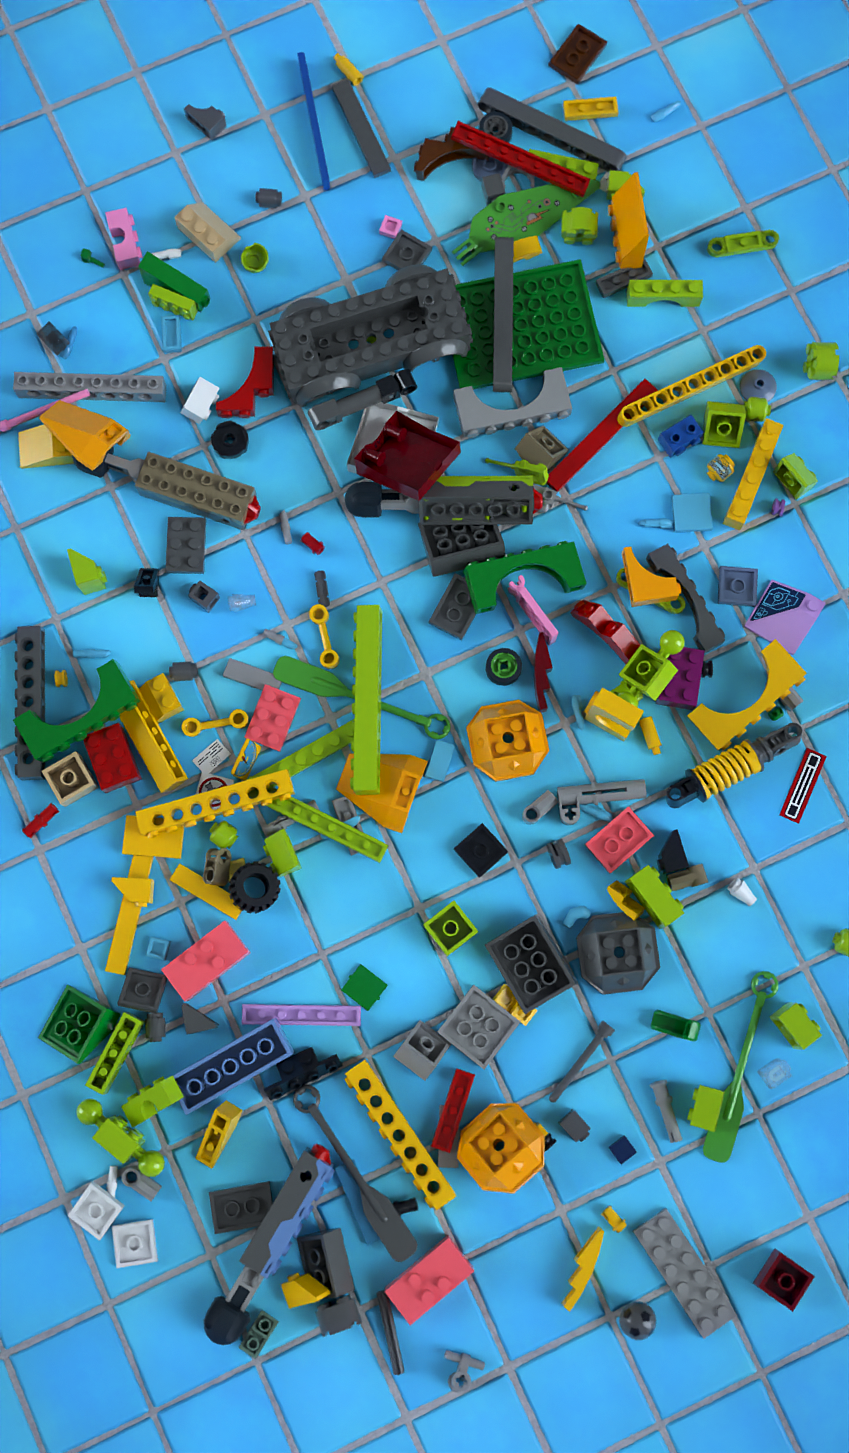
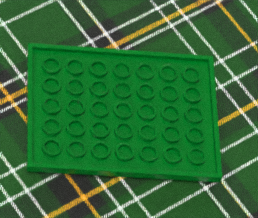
M581 259L513 273L512 381L542 376L544 371L562 367L563 371L604 363L605 359ZM494 277L455 285L456 291H459L461 297V307H464L466 312V322L470 325L473 343H470L471 350L468 351L466 357L461 358V355H452L459 388L472 386L473 389L493 386Z

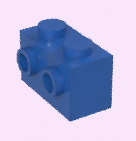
M690 415L660 433L658 441L669 457L675 454L679 456L685 452V448L691 445L693 447L701 441L704 432L694 417Z

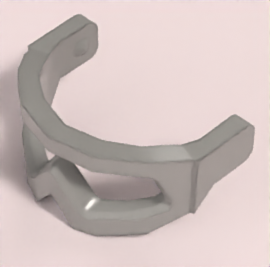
M512 166L505 169L501 179L504 190L505 180L508 176L515 173L527 176L531 182V188L535 187L533 175Z

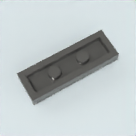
M644 259L642 268L619 269L596 279L595 284L602 297L605 298L626 289L629 280H646L651 278L653 273Z

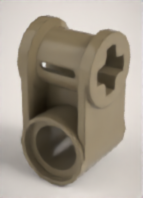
M211 848L207 851L203 880L206 884L225 886L228 883L232 859L231 852L228 849L222 848L218 850Z

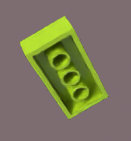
M153 284L148 293L152 305L155 307L159 306L165 311H171L175 315L183 316L186 320H194L198 312L194 300Z

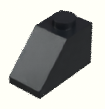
M678 829L673 830L669 834L658 855L657 865L659 870L663 871V874L689 867Z

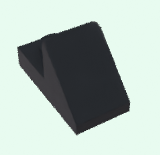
M140 568L134 584V593H139V597H157L159 568Z

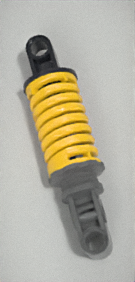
M789 723L763 738H756L754 742L744 739L740 745H735L733 748L721 752L720 755L708 759L707 762H702L701 765H697L694 769L685 770L686 778L667 789V804L672 808H679L696 798L704 803L712 794L717 795L718 790L722 792L725 788H730L731 784L736 785L738 781H743L744 777L749 778L751 774L764 771V763L773 761V757L781 755L786 750L800 743L802 727L797 723ZM789 733H795L797 736H790ZM677 794L680 798L673 799L671 795Z

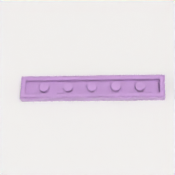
M242 1004V1024L263 1025L277 1018L280 1025L361 1026V1006Z

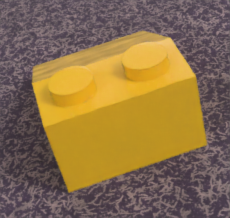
M44 424L18 432L21 469L74 464L72 454Z

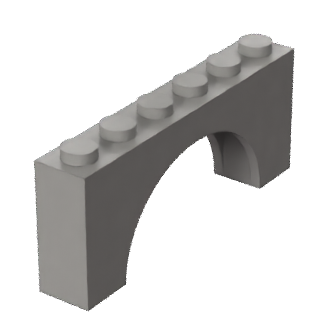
M562 367L544 371L542 378L543 388L537 398L528 405L514 410H500L484 404L476 396L472 386L455 389L453 398L463 438H475L483 433L493 434L497 430L502 429L508 431L521 425L522 427H527L535 422L546 423L554 418H567L571 415L572 405Z

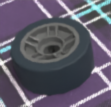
M491 112L482 117L479 123V130L508 143L512 138V122L506 114Z

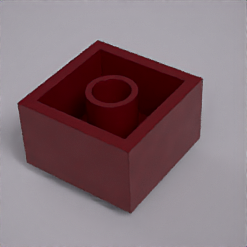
M774 1248L753 1283L793 1312L815 1276Z

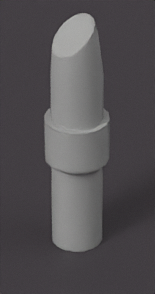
M283 510L279 514L281 531L283 532L285 544H291L290 524L286 512Z

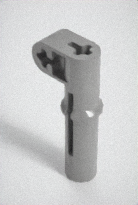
M638 779L596 783V781H593L591 784L557 787L560 820L565 825L575 824L580 818L579 804L593 803L598 805L600 802L646 798L645 780ZM623 789L625 790V792L593 794V795H583V796H582V793H594V792L623 790ZM576 805V808L571 809V813L575 814L572 820H569V817H565L568 809H562V806Z

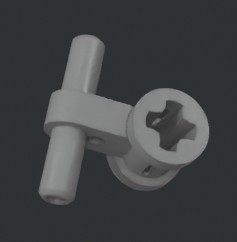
M449 1350L445 1352V1359L458 1362L457 1371L452 1373L448 1379L450 1389L454 1392L467 1390L471 1384L470 1376L467 1373L468 1367L483 1370L485 1363L471 1358L469 1354H458ZM456 1378H460L463 1381V1385H459L456 1382Z

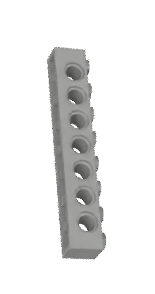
M14 372L13 390L18 398L62 399L88 389L90 396L80 400L166 401V383L163 376Z

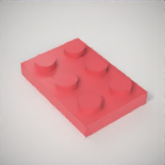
M265 684L244 738L281 752L301 698Z
M628 806L584 845L611 874L654 835Z

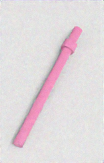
M85 389L60 400L70 404L90 396L88 389ZM59 400L10 420L0 421V432L11 430L13 426L42 415Z

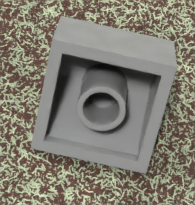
M419 1020L393 1057L425 1081L438 1065L451 1043Z

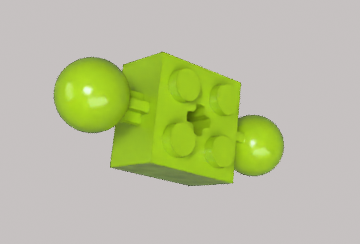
M676 630L666 631L660 638L661 649L658 653L641 644L618 674L631 686V689L617 696L638 707L637 698L641 693L656 701L678 671L667 658L669 655H675L682 651L685 644L683 635Z
M85 1099L78 1105L76 1111L78 1120L85 1125L95 1124L99 1128L92 1139L122 1164L134 1157L139 1161L138 1167L143 1175L155 1177L162 1172L165 1165L162 1154L155 1150H144L141 1147L146 1141L142 1138L144 1136L143 1133L136 1128L131 1129L124 1117L120 1115L117 1117L115 1115L106 1118L103 1115L101 1104L95 1099Z

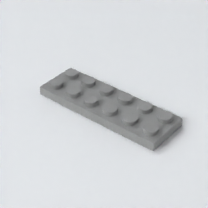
M666 1208L633 1230V1233L703 1339L737 1316Z

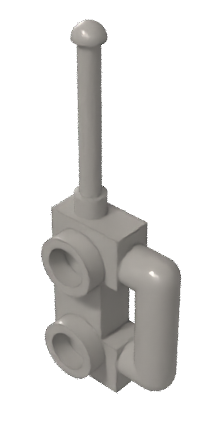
M533 484V488L541 493L543 497L542 509L538 510L539 512L546 513L549 506H553L554 501H560L584 509V511L588 509L587 506L560 498V496L556 495L557 491L554 489L551 490L548 487Z

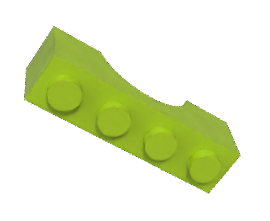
M629 280L627 286V307H645L652 302L661 300L675 301L681 307H699L703 299V280Z

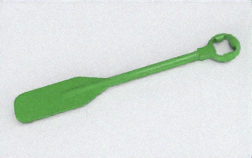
M289 656L280 657L274 667L273 675L275 679L320 697L347 696L355 699L352 690L348 689L329 671ZM381 701V710L424 726L426 734L432 739H442L450 732V722L442 714H432L427 718ZM437 718L441 722L445 721L446 726L442 730V735L428 730L432 722L431 719Z
M767 971L758 972L751 980V988L757 998L734 1079L723 1091L725 1094L716 1131H707L703 1145L704 1155L717 1162H727L731 1157L744 1111L741 1088L742 1077L765 999L773 997L778 991L779 983L774 974ZM763 975L764 978H772L775 984H772L770 989L772 991L771 994L766 995L765 992H758L755 986L759 982L757 977Z

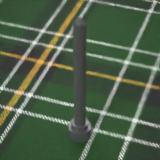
M603 1020L598 1026V1034L550 1095V1102L554 1103L558 1100L604 1038L607 1039L608 1036L611 1037L615 1030Z

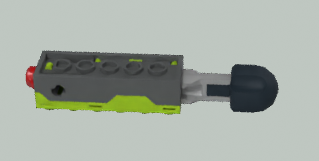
M440 476L420 501L392 489H382L381 484L376 482H358L348 488L344 499L348 511L354 516L364 518L380 517L382 510H407L412 514H419L420 525L533 524V514L541 510L543 504L542 494L533 488V476Z

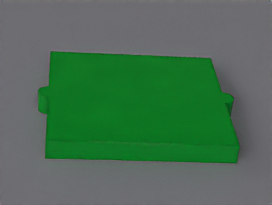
M360 964L353 975L349 976V980L341 991L369 1011L376 1000H380L379 996L388 985Z

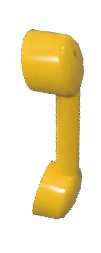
M316 604L311 607L309 616L312 622L319 626L324 651L320 655V662L326 669H334L339 665L340 657L337 652L332 650L326 627L329 612L323 605Z
M236 709L231 712L229 718L200 722L195 718H187L183 721L181 729L189 737L198 736L204 729L227 725L242 729L247 726L249 717L244 710Z

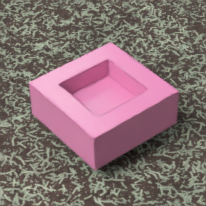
M385 215L379 234L395 239L402 227V220Z

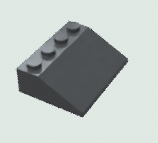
M418 523L433 577L463 570L471 562L478 561V563H482L492 557L500 559L505 556L504 541L498 525H420Z
M538 914L485 944L524 1014L578 983Z

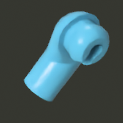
M586 906L570 909L563 925L571 929L576 919H587L590 916V910Z

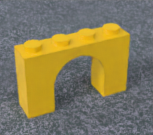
M602 687L600 692L595 691L585 708L586 716L584 719L618 739L625 741L630 731L632 732L644 711Z

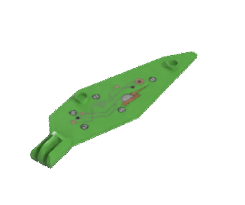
M590 180L584 197L576 196L574 193L553 184L500 195L472 217L469 238L455 248L452 253L456 254L467 245L468 248L456 257L457 260H460L471 251L472 254L460 263L464 266L479 253L495 250V237H514V241L536 235L538 237L562 218L563 211L567 210V213L570 212L571 208L576 207L598 190L601 183L598 180Z

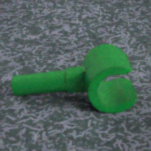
M82 249L81 260L84 263L91 262L104 268L105 263L91 257L92 252L90 250Z

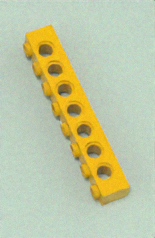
M288 769L139 810L135 813L141 835L153 838L159 836V832L162 831L170 833L177 831V827L185 825L186 828L195 826L198 821L210 822L215 820L216 816H231L235 814L234 811L241 809L243 812L254 809L253 806L270 805L272 800L279 798L280 801L288 800L291 798V795L295 794L290 773ZM272 784L278 786L275 793L268 792V788ZM257 789L259 795L255 799H251L249 793ZM233 795L240 796V800L236 804H231L230 802ZM215 800H220L221 802L218 809H212V803ZM201 805V813L194 815L193 808ZM177 811L183 812L180 820L174 819V814ZM163 816V823L157 826L155 824L156 818Z
M366 1059L345 1073L347 1077L344 1080L350 1089L355 1088L358 1093L356 1098L362 1106L364 1104L369 1109L367 1114L372 1122L377 1121L381 1128L378 1131L384 1139L388 1138L392 1143L390 1149L396 1157L400 1155L404 1161L401 1163L407 1174L412 1173L415 1178L413 1183L419 1191L423 1190L426 1194L424 1199L430 1208L434 1207L437 1211L456 1197L455 1191ZM363 1078L370 1081V1088L367 1090H363L359 1086V1081ZM374 1095L382 1099V1103L378 1107L373 1106L370 1102L371 1097ZM389 1112L393 1115L391 1123H384L382 1121L384 1113ZM400 1129L404 1132L405 1136L402 1140H396L393 1137L395 1130ZM409 1146L414 1147L416 1150V1154L413 1157H407L404 1153L405 1149ZM425 1164L428 1168L425 1174L417 1173V1165ZM436 1181L439 1184L438 1190L430 1191L427 1187L428 1183Z

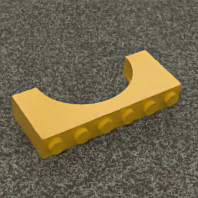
M776 639L759 653L767 667V684L761 697L752 706L737 713L724 714L712 711L701 703L687 715L689 720L717 751L720 748L724 751L732 744L730 740L735 735L739 738L747 731L745 727L749 723L754 725L761 719L760 714L764 710L768 713L776 706L774 702L779 697L783 700L791 693L789 689L793 685L798 687L806 680L803 677L807 674L806 671Z

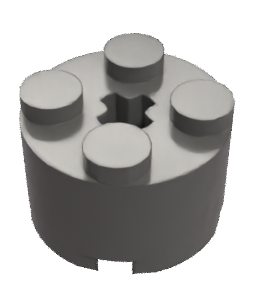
M350 1294L338 1298L336 1304L332 1305L331 1301L319 1305L317 1307L318 1311L315 1312L323 1337L328 1335V1331L330 1335L352 1328L355 1321L357 1325L362 1323L355 1298H351Z

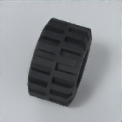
M256 861L253 863L249 862L241 866L233 874L229 882L228 891L231 893L229 895L230 899L234 900L233 904L240 907L239 910H246L247 913H260L268 909L277 900L281 883L280 880H277L278 874L276 872L273 873L271 866L268 868L266 863L263 862L261 864H258ZM256 877L263 882L265 893L261 898H252L246 894L244 882L247 878Z

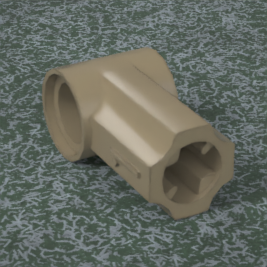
M703 863L667 875V882L671 891L708 883Z

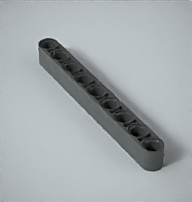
M486 88L477 104L479 109L485 113L501 112L506 114L510 118L512 126L585 161L599 163V168L608 172L610 170L620 171L627 158V155L622 150L493 88Z
M495 237L493 392H512L514 237Z

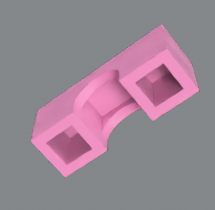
M127 208L105 212L112 238L118 236L125 237L123 242L113 245L119 269L123 270L138 266L140 258H143L141 248L136 245L139 239L136 230L133 231L132 228L135 225L133 215H129Z

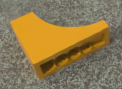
M632 547L623 548L621 554L631 607L677 600L679 594H681L680 583H677L676 577H661L652 574L639 564L633 554Z

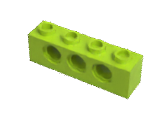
M129 1012L123 1013L85 1086L102 1095L108 1093L145 1023L143 1019Z

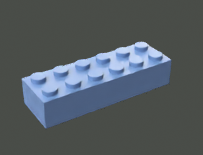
M277 1018L266 1022L173 1075L184 1096L178 1101L186 1115L295 1053Z

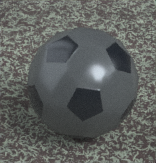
M633 1301L622 1309L619 1320L620 1327L629 1338L644 1340L655 1330V1313L646 1303Z

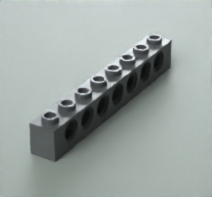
M41 626L17 627V633H15V643L17 644V651H15V662L17 663V670H15V680L17 681V688L15 689V699L17 700L15 718L31 710L36 712L40 719L45 722V630ZM33 643V648L26 651V646ZM33 662V667L27 670L26 664ZM33 680L32 687L26 688V683ZM33 699V704L30 707H26L27 700ZM15 726V737L17 738V745H15V756L17 757L15 775L22 781L45 780V776L42 773V770L45 769V762L35 760L33 757L32 763L26 764V758L32 755Z

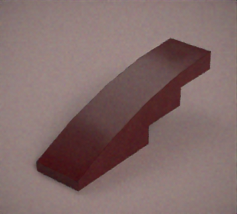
M540 632L538 635L534 656L535 697L538 711L541 713L546 712L548 709L544 693L549 692L550 685L546 673L551 672L553 669L543 632Z

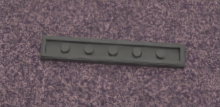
M347 79L332 85V90L374 178L391 172L389 163L349 80Z

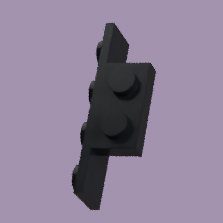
M310 1047L278 1062L276 1066L282 1080L264 1088V1092L270 1101L281 1098L283 1094L297 1090L308 1082L316 1081L327 1073L335 1072L343 1065L337 1054L319 1062L314 1049Z

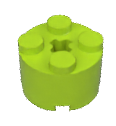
M574 207L568 213L567 210L563 211L561 237L564 239V243L574 244L575 242H582L584 245L593 244V240L598 236V212L596 211L594 214L592 209L586 207Z
M812 342L806 345L807 361L803 364V372L807 373L810 380H833L832 376L837 375L839 355H836L835 350H839L836 342Z

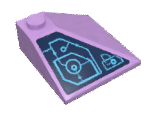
M771 580L744 627L770 643L776 639L793 656L826 603L807 592Z

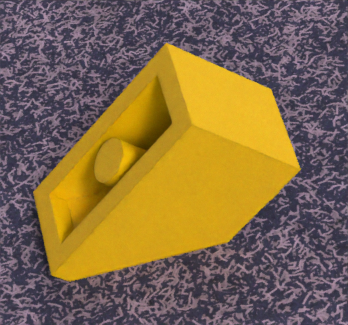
M112 877L111 881L129 902L135 903V907H147V904H153V879Z
M299 1272L289 1275L287 1277L288 1281L281 1284L289 1308L317 1302L330 1294L329 1289L308 1273L299 1275Z

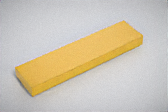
M180 863L169 879L237 920L242 912L239 910L240 907L238 905L235 906L233 904L234 900L230 899V893L217 885L206 884L202 876Z

